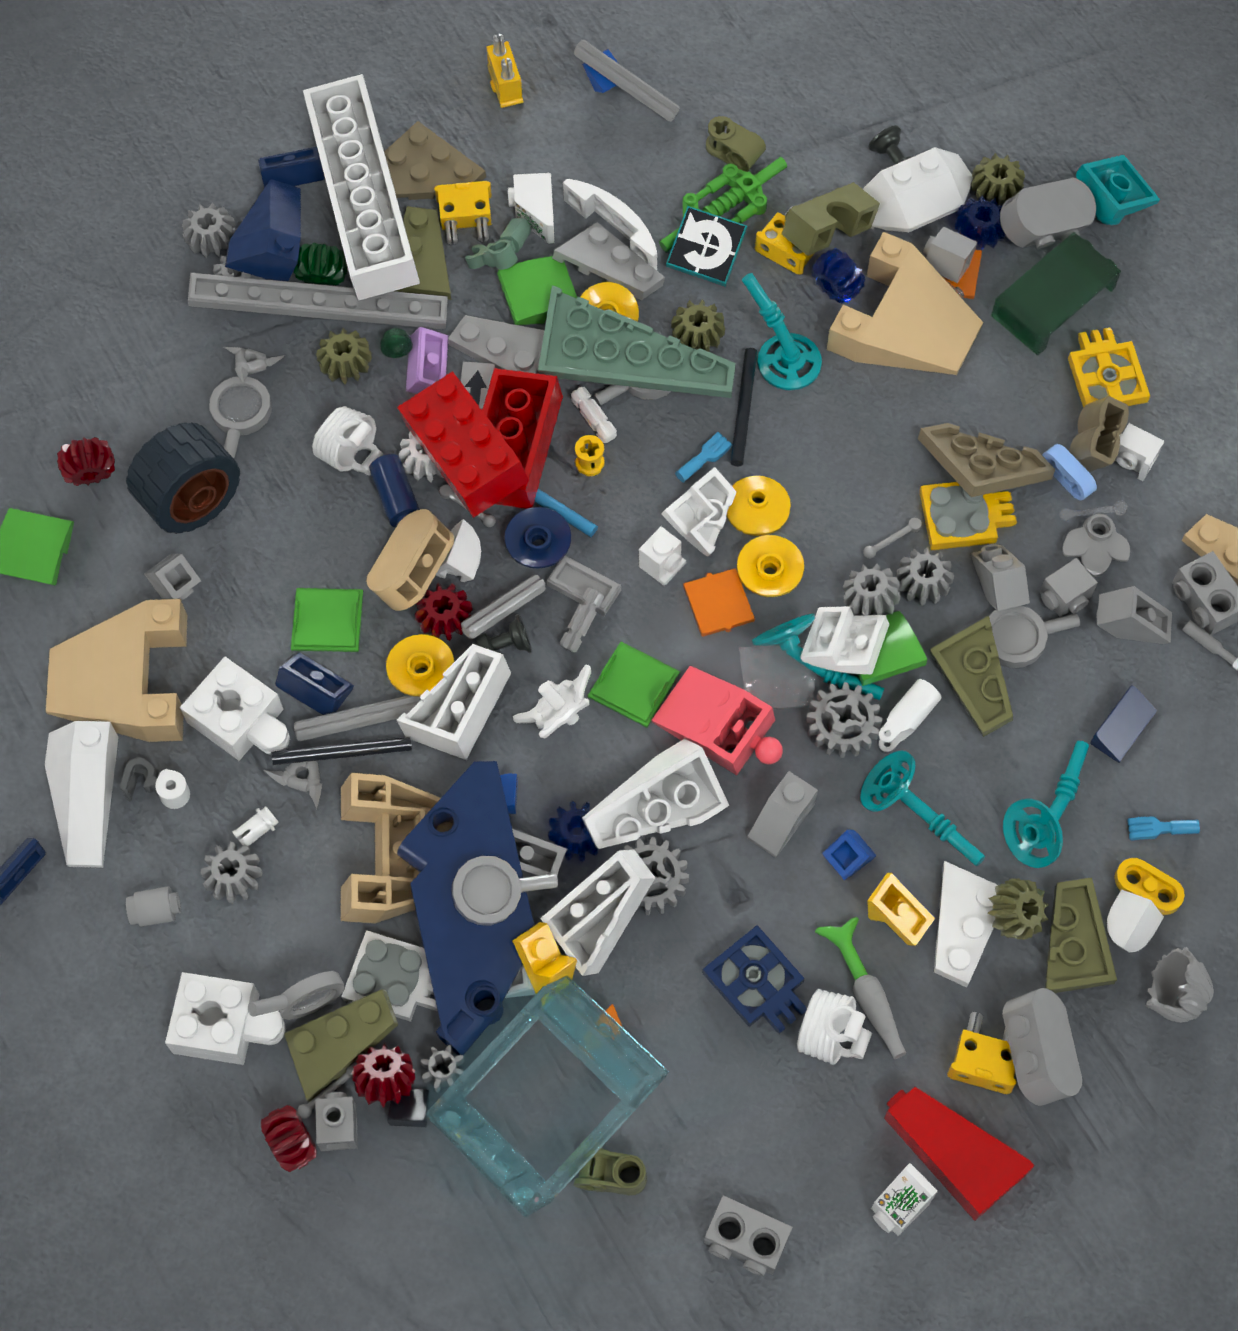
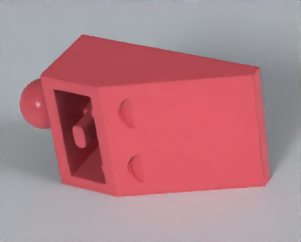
M689 666L651 720L652 723L679 740L687 739L701 746L709 759L736 776L754 750L757 759L768 765L778 762L783 754V747L779 740L774 737H764L775 721L773 708L744 689L692 666ZM754 721L749 729L745 727L747 722ZM735 748L731 754L727 752L729 749Z

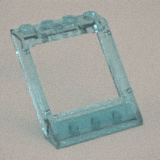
M567 975L542 987L431 1106L426 1113V1117L524 1217H527L553 1201L666 1078L669 1071ZM537 1020L551 1031L621 1099L547 1181L465 1099Z

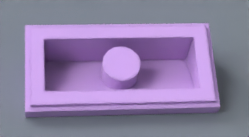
M419 327L410 336L406 380L407 392L419 393L435 383L436 380L446 376L448 335Z

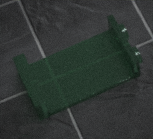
M1073 232L995 299L991 316L1038 356L1047 348L1050 335L1105 287L1110 292L1116 288L1121 270L1117 268L1111 259L1105 258L1095 250L1088 240L1082 239Z

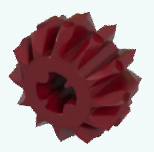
M84 437L78 441L72 440L71 444L61 446V450L57 453L58 469L66 483H73L75 486L87 484L88 486L94 482L100 483L101 479H108L111 477V473L115 471L114 454L108 442L99 440L97 437L92 439Z
M439 583L436 585L435 592L427 589L424 594L425 598L416 603L418 611H416L415 617L418 623H422L420 625L421 631L424 634L432 632V636L437 638L441 634H445L446 639L449 641L452 639L453 632L463 636L461 623L471 616L469 613L473 611L472 603L466 601V592L464 590L456 592V587L452 583L446 590H443L442 585Z
M385 1043L379 1050L369 1046L367 1055H358L356 1065L353 1066L354 1070L352 1071L353 1082H355V1091L358 1093V1097H365L368 1105L379 1101L383 1108L387 1101L391 1100L399 1104L401 1096H410L411 1085L414 1084L416 1078L410 1055L402 1054L399 1046L389 1050Z
M286 1105L281 1109H275L267 1117L261 1119V1131L281 1168L291 1172L297 1168L301 1169L308 1165L309 1161L316 1158V1146L296 1109Z

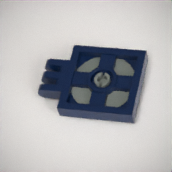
M758 925L702 970L703 975L748 1027L763 1016L775 1031L780 1034L785 1030V1026L778 1019L779 1015L791 1025L796 1021V1017L790 1011V1006L801 1016L807 1010L793 992L804 983L805 978Z

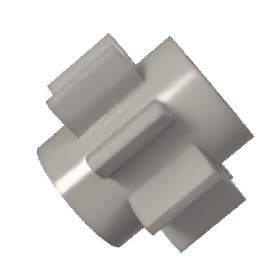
M448 1045L445 1051H437L433 1046L431 1048L433 1055L430 1059H421L422 1066L429 1069L428 1072L423 1074L422 1079L424 1083L433 1080L435 1082L434 1089L437 1093L441 1090V1087L446 1086L455 1091L454 1082L457 1078H466L465 1072L457 1068L465 1062L463 1055H458L454 1058L451 1045ZM444 1063L448 1067L449 1073L443 1075L441 1071H438L437 1066Z

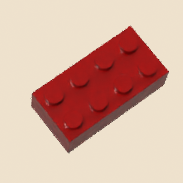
M497 368L493 370L482 411L519 458L529 479L528 483L497 502V505L525 509L533 508L563 399L557 376Z
M453 371L397 407L409 431L473 518L529 482L519 458Z

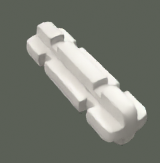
M579 387L571 393V401L577 408L581 409L580 413L593 431L598 432L596 435L603 443H608L615 439L617 436L616 428L610 421H607L608 417L597 402L590 398L591 394L585 387Z

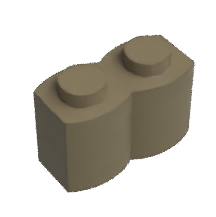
M1107 396L1085 405L1078 418V434L1073 439L1069 452L1088 472L1109 466L1115 461L1120 449L1119 435L1125 429L1128 421V405Z

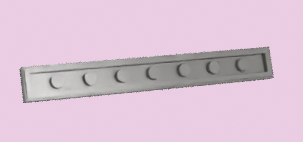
M190 273L188 306L434 329L446 328L448 296L392 291L358 301L355 289L351 287Z

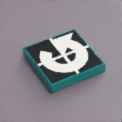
M687 206L666 262V267L726 287L746 234L747 226Z

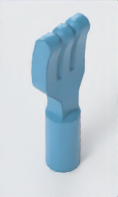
M717 432L702 446L699 455L693 457L676 471L677 478L681 482H685L702 468L703 464L707 461L716 462L733 444L727 441L721 433Z
M1152 816L1127 819L1130 832L1129 839L1131 841L1155 839L1160 834L1167 833L1176 835L1199 834L1200 832L1199 820L1160 822L1156 817Z

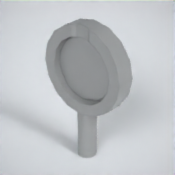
M1024 606L1001 611L994 610L989 616L1000 665L1009 668H1023L1036 662L1043 654L1048 634L1080 626V619L1076 613L1043 622L1040 615Z
M479 856L468 860L458 870L452 882V899L456 910L466 920L477 925L491 926L504 921L515 911L522 892L558 887L557 875L552 873L518 878L517 872L508 862L496 856Z

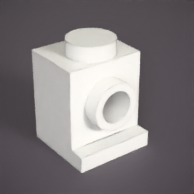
M1129 423L1123 434L1119 435L1120 449L1115 461L1125 469L1138 472L1139 476L1137 479L1144 481L1161 451L1164 440Z
M661 526L639 549V567L664 586L686 564V560L681 556V541Z

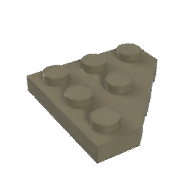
M419 121L384 151L397 198L409 197V200L434 199L435 187L437 185L478 182L486 178V171Z
M950 423L920 429L918 440L970 497L1052 480L1055 468L1036 449L1026 446L1023 447L1022 451L1003 445L1005 441L1003 439L980 432L978 438L959 432L960 426Z

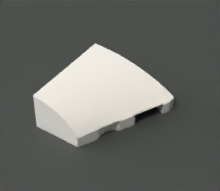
M714 467L661 514L688 542L708 557L715 550L716 546L714 545L720 530L724 526L727 511L733 503L736 491Z

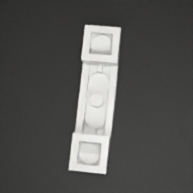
M566 179L563 182L564 201L584 218L589 217L595 211L630 240V249L657 270L655 243L647 227L634 211L612 194L596 186L572 179Z

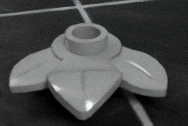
M1104 514L1092 515L1085 520L1081 528L1071 530L1066 536L1062 548L1065 557H1081V564L1093 577H1098L1105 573L1112 559L1127 562L1130 557L1129 542L1125 537L1116 532L1112 519ZM1093 529H1100L1104 534H1096L1093 532Z

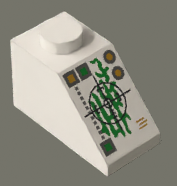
M551 173L513 175L514 187L508 188L509 207L515 206L516 218L527 220L532 232L548 244L555 243Z
M909 1163L874 1202L871 1208L875 1213L873 1218L884 1231L889 1233L892 1230L899 1236L929 1206L937 1190Z

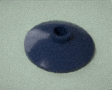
M544 507L528 508L516 514L508 523L505 530L506 549L517 563L525 567L536 569L550 567L562 560L567 554L571 545V530L565 518L558 512ZM535 540H542L544 544L535 546L533 542Z

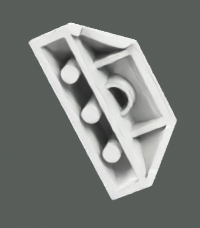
M932 148L880 171L863 188L865 192L880 203L871 229L876 227L888 231L909 233L963 209L973 177L960 156L946 150Z

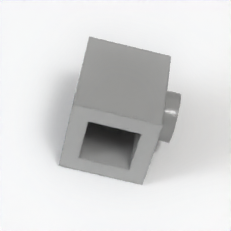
M943 227L936 237L930 236L923 253L927 255L926 259L941 276L958 283L971 264L978 242Z
M182 553L170 554L144 573L162 599H181L182 601L194 592L192 588L201 582V579Z
M1075 558L1044 579L1040 590L1041 599L1044 605L1049 610H1054L1059 617H1063L1070 611L1075 614L1088 604V599L1093 596L1098 582L1081 562Z
M332 1092L325 1094V1099H315L316 1144L321 1151L358 1149L357 1105L353 1097H347V1094L344 1092Z

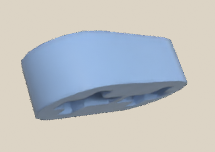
M1055 444L1042 454L1055 468L1053 476L1074 498L1084 500L1096 491L1097 485L1093 476L1064 446Z

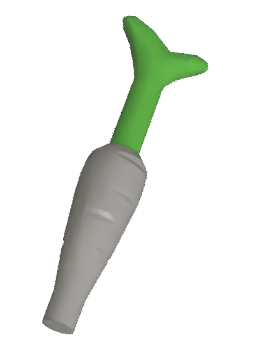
M854 917L848 920L842 927H818L815 933L827 938L840 949L855 979L853 985L855 998L872 1026L875 1027V1030L886 1043L893 1058L898 1059L904 1056L907 1052L900 1040L883 987L876 977L867 974L852 944L853 933L859 918Z

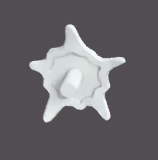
M585 665L579 676L573 681L564 680L559 685L549 680L543 683L538 689L543 697L538 700L536 707L528 712L514 715V722L519 724L536 722L538 729H542L539 732L541 738H547L565 723L568 725L575 724L579 719L577 712L589 706V700L584 698V691L591 675V667Z

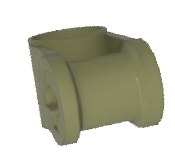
M714 117L708 124L707 152L727 164L736 165L742 171L748 172L766 150V144L759 135L743 128L728 117Z
M580 1147L579 1154L582 1156L579 1177L574 1179L573 1185L575 1187L588 1191L611 1192L628 1196L639 1194L645 1188L647 1172L643 1161L639 1157L610 1152L597 1147ZM628 1167H633L640 1171L639 1178L633 1183H625L620 1179L621 1172Z

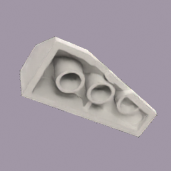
M74 721L50 732L48 736L45 769L68 867L103 868L119 739L111 722Z
M683 739L654 757L583 816L582 819L596 847L601 849L637 840L643 835L655 832L661 834L671 831V828L701 824L727 808L729 803L703 748L687 739Z

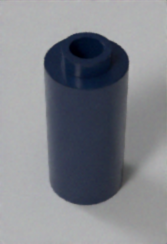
M396 454L383 455L371 462L369 470L388 521L392 527H397L398 523L408 514L420 510L400 457Z

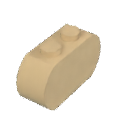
M427 509L416 510L408 514L398 523L367 576L368 587L393 610L401 611L412 607L423 598L453 546V533Z

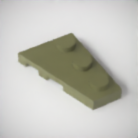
M407 206L403 222L420 284L395 290L394 292L448 296V300H452L438 211Z
M989 616L930 649L933 659L983 737L1013 721V713Z
M1092 878L1057 883L1054 890L1045 988L1054 993L1115 984L1117 977Z
M381 989L284 1033L307 1101H312L334 1079L340 1078L346 1073V1068L358 1058V1055H366L369 1046L372 1048L398 1026L396 1016L385 990Z

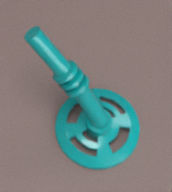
M753 273L747 274L743 277L742 282L759 306V314L763 316L767 326L772 327L776 336H773L763 344L758 354V368L762 377L772 386L783 390H798L810 385L821 371L822 357L818 347L803 335L789 333L784 323L785 316L781 313L780 308L777 307L776 302L769 299ZM794 340L800 341L803 344H805L811 350V352H808L805 346ZM780 342L781 346L776 349L775 354H767L768 350L775 343ZM806 362L812 363L811 370L799 378L797 371L801 370ZM772 365L777 372L786 375L787 378L785 379L775 375L769 369V366Z
M814 613L782 623L758 635L751 641L754 646L779 644L781 650H785L789 656L822 677L825 683L830 681V684H838V688L841 689L844 682H847L851 690H855L859 685L862 687L861 694L867 695L871 693L873 698L879 701L885 689L873 683L862 686L858 677L802 662L800 656L803 648L798 645L800 643L798 635L815 620Z
M1080 740L1076 741L1066 772L1060 775V781L1055 789L1056 798L1050 808L1038 800L1026 798L1014 802L1007 809L1003 820L1004 837L1010 851L1023 864L1033 868H1043L1054 863L1059 857L1063 846V835L1059 819L1069 802L1075 799V794L1080 785L1078 777L1089 749L1088 743ZM1034 807L1041 810V814L1028 815L1023 808ZM1016 821H1019L1018 827L1021 840L1023 841L1022 843H1020L1017 837ZM1033 847L1037 849L1046 847L1049 855L1038 857L1032 855L1031 851Z
M901 750L893 752L880 760L864 781L860 794L862 805L869 811L877 812L888 808L900 799L929 824L928 829L931 832L935 830L934 834L937 837L941 835L940 840L942 842L947 840L971 863L978 866L985 859V855L956 831L957 826L955 824L950 825L951 821L949 819L944 820L945 815L943 813L938 815L908 789L915 773L914 757L907 751ZM902 763L909 765V771L902 766ZM884 793L888 794L886 798L883 797ZM874 796H876V799L881 802L879 805L874 804Z

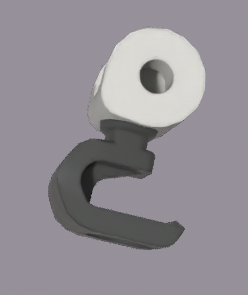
M134 758L127 763L120 788L129 802L132 800L140 775L145 777V791L148 793H152L153 790L156 791L161 802L166 807L178 809L188 802L190 790L181 773L165 769L157 776L153 765L144 758Z

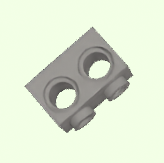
M1213 551L1178 569L1172 582L1174 592L1181 601L1186 602L1192 611L1195 623L1200 628H1204L1209 635H1213L1238 622V586ZM1193 579H1200L1205 585H1199ZM1211 605L1221 607L1224 612L1214 610Z
M723 1195L705 1235L704 1244L710 1246L708 1251L721 1259L729 1260L730 1256L745 1262L743 1268L756 1275L764 1276L765 1272L773 1275L793 1227ZM725 1222H732L739 1228L740 1234L737 1238L728 1240L720 1235L718 1228ZM759 1238H767L773 1243L774 1252L770 1255L762 1256L755 1251L753 1243Z

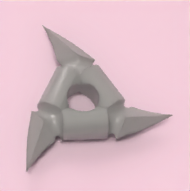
M223 347L235 354V371L243 383L247 375L266 370L267 366H272L285 356L266 358V354L250 348Z
M318 762L291 763L285 768L284 772L264 770L283 786L288 785L290 788L306 793L309 791V795L317 810L322 789ZM302 770L309 772L306 779L298 778L297 774Z

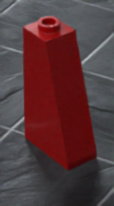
M914 1087L907 1094L903 1089L900 1090L886 1103L889 1109L884 1119L974 1221L1029 1174L1035 1166L1028 1158L917 1087Z

